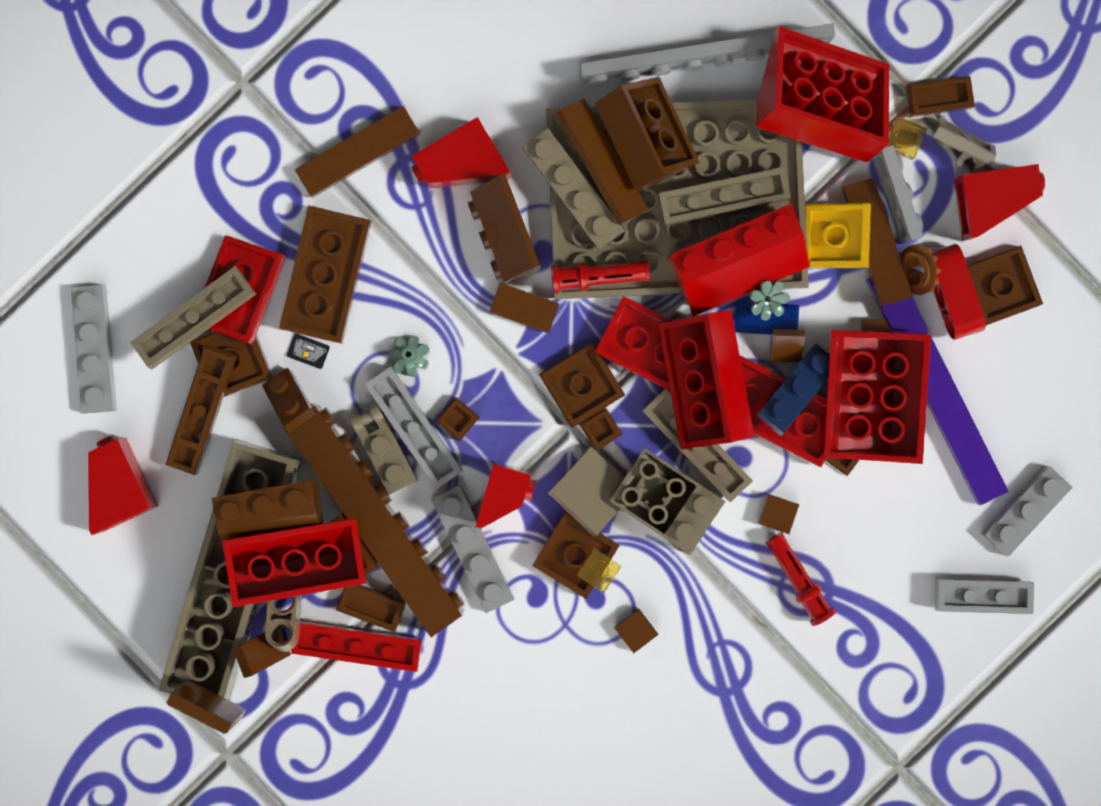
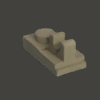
M939 117L933 127V137L936 138L935 142L947 150L955 148L961 151L957 157L958 166L961 167L966 159L972 156L975 157L976 163L972 167V173L980 172L985 163L988 164L990 160L993 161L996 157V147L941 117Z

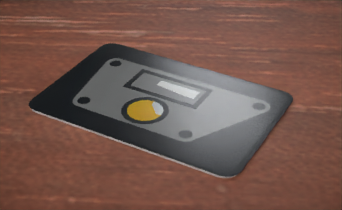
M294 334L287 357L322 369L330 346L305 336Z

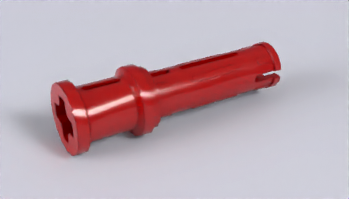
M647 260L643 262L588 267L583 262H579L577 266L558 268L557 265H551L554 294L565 289L579 288L580 291H586L592 285L649 281L650 279Z
M783 532L768 539L765 544L769 547L797 592L795 599L797 603H802L811 618V625H819L835 615V608L829 606L821 593L822 587L817 582L813 583L784 537Z

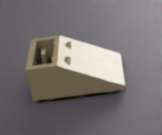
M646 448L643 449L610 499L611 503L689 555L726 502Z

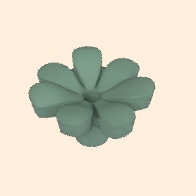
M765 280L760 283V290H751L749 297L754 301L750 306L754 315L759 314L760 318L764 321L771 318V312L778 317L781 316L784 308L780 304L790 301V295L781 292L784 284L780 281L771 283Z
M411 336L408 342L402 337L395 340V345L398 349L390 350L388 357L390 360L397 361L393 366L396 373H402L406 369L407 375L414 377L417 375V367L424 370L428 367L429 362L423 356L429 354L430 349L427 345L419 346L420 340L417 336ZM411 353V357H406V354Z

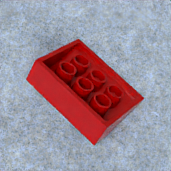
M778 26L775 30L757 98L756 127L867 163L889 145V64Z
M831 330L824 458L923 464L931 332Z

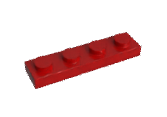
M300 621L299 639L297 645L291 650V654L417 672L423 639Z

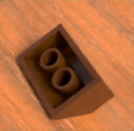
M660 77L620 85L595 102L600 118L608 130L614 148L619 154L627 171L628 178L635 190L655 185L700 163Z
M501 174L471 191L470 194L473 201L467 202L473 220L479 218L481 220L484 230L478 233L485 250L491 248L495 260L491 261L490 264L496 280L503 278L504 283L509 284L540 272L539 261L506 174Z
M316 478L211 498L217 531L222 541L324 524Z

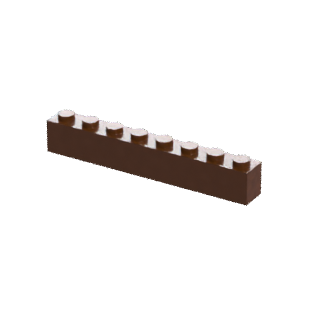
M313 406L315 416L290 433L285 428L284 430L347 519L356 518L360 538L432 638L463 616L464 610L462 606L465 605L463 599L455 589L450 591L443 581L447 578L437 563L431 565L426 558L427 548L418 537L413 539L407 531L410 525L400 511L395 513L388 504L392 501L391 497L382 485L377 487L370 478L374 474L369 465L363 459L358 461L352 452L355 446L345 433L340 435L334 425L337 421L327 407L322 410L320 406Z

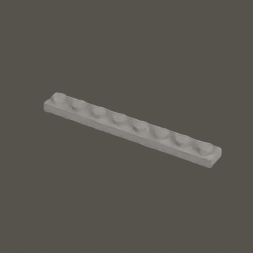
M833 23L793 29V31L830 43L835 37ZM775 32L580 63L581 82H589L590 86H600L608 83V79L619 77L621 81H631L638 79L639 74L650 72L652 76H662L671 72L670 69L683 67V71H694L702 68V64L714 62V66H725L733 63V59L745 57L746 61L760 60L765 57L764 54L770 53Z

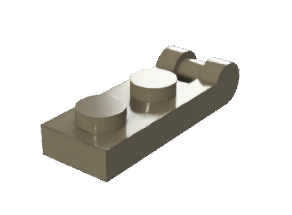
M376 402L368 406L369 410L361 414L356 412L350 415L349 420L358 434L388 495L418 479L382 409ZM376 421L379 429L369 434L365 425Z

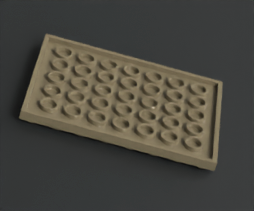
M757 99L672 103L700 163L655 185L639 189L638 192L648 210L621 224L625 231L601 250H597L550 187L553 265H557L558 268L577 266L579 262H583L588 267L643 262L647 260L650 273L649 281L592 285L586 291H580L579 288L560 290L559 293L555 294V300L682 294L668 262V257L671 254L790 203L804 233L807 248L802 142L757 128ZM590 106L591 111L593 112L599 125L601 126L614 151L616 152L621 163L623 164L619 154L614 148V144L608 133V130L600 118V113L597 107ZM546 108L547 128H549L610 210L555 115L562 108ZM785 167L791 193L790 200L664 226L658 194L661 192ZM808 268L778 281L784 284L783 289L808 288Z

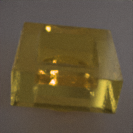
M897 117L889 132L888 146L893 145L895 152L913 160L916 158L927 128Z
M594 548L578 571L577 576L602 593H605L622 566Z

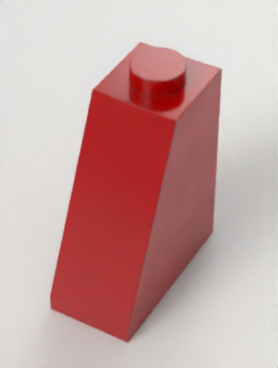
M478 117L412 155L415 165L411 167L420 184L426 181L430 189L486 183L504 173L507 179L511 177L507 165Z
M1039 164L963 174L954 179L962 242L981 236L1043 196L1045 177L1040 172Z
M114 435L109 436L96 443L98 448L88 452L89 532L91 536L103 533L158 507L127 438L115 439Z

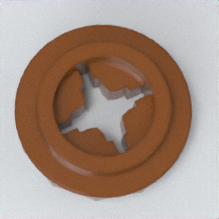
M922 244L908 246L903 250L900 258L911 292L915 295L933 292V287L940 283L937 274L942 270L936 266L939 257L932 256L931 247H923ZM918 265H920V267H924V273L918 271V269H914V267H917Z

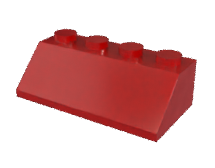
M791 203L671 254L668 257V262L692 316H697L746 295L753 289H760L762 281L767 280L773 283L810 267L804 233Z
M732 311L705 313L658 324L681 450L753 438L754 431Z
M356 518L222 541L232 607L366 584Z

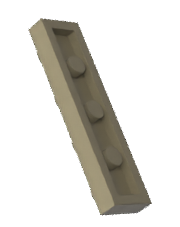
M549 128L522 147L523 151L598 251L625 231Z
M785 167L661 192L658 194L664 226L787 201L791 199V193Z
M235 266L130 343L145 365L153 370L251 299L256 293L241 271Z
M666 389L642 410L728 502L731 503L753 482L719 444L681 450L672 398Z

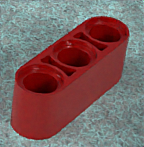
M952 244L932 251V256L939 257L936 262L937 268L942 270L937 274L940 283L933 287V291L950 338L957 340L984 331L986 329L984 314L960 246Z

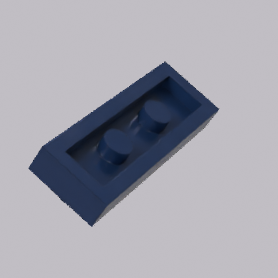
M815 343L756 416L778 435H783L828 380L830 354Z

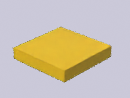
M870 203L805 204L807 253L810 263L808 269L869 268Z

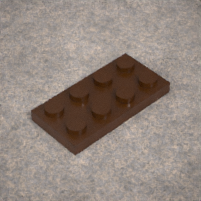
M308 205L279 329L343 344L371 228V220Z

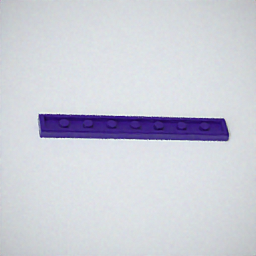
M871 278L865 280L884 319L888 320L893 331L929 332L912 298L880 308ZM931 337L927 405L977 505L981 506L1009 491Z

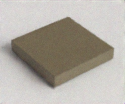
M590 447L548 494L595 537L620 510L619 507L610 502V499L624 480V477Z

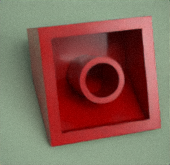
M495 462L475 527L482 529L522 507L524 499L531 501L536 484L535 480L530 479L532 472Z

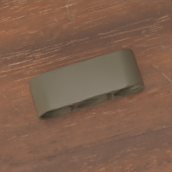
M302 595L292 597V605L287 610L277 609L279 599L267 602L265 637L268 643L277 651L287 652L297 645ZM288 628L290 630L289 638L283 643L275 642L274 636L277 630Z

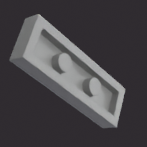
M893 145L885 147L872 159L900 244H904L923 237V222L920 215L915 213L912 203L913 192L911 186L905 182L902 173L903 161L900 154L895 152Z
M1045 465L982 535L1004 556L1009 557L1073 487L1051 466Z
M936 578L935 610L941 612L1033 614L1034 582Z

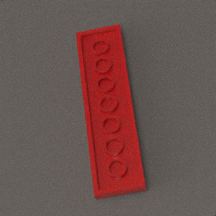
M623 296L594 353L670 391L658 324L672 320ZM740 355L754 434L822 468L826 460L824 458L827 399L815 394L786 432L781 436L760 420L756 414L786 378Z

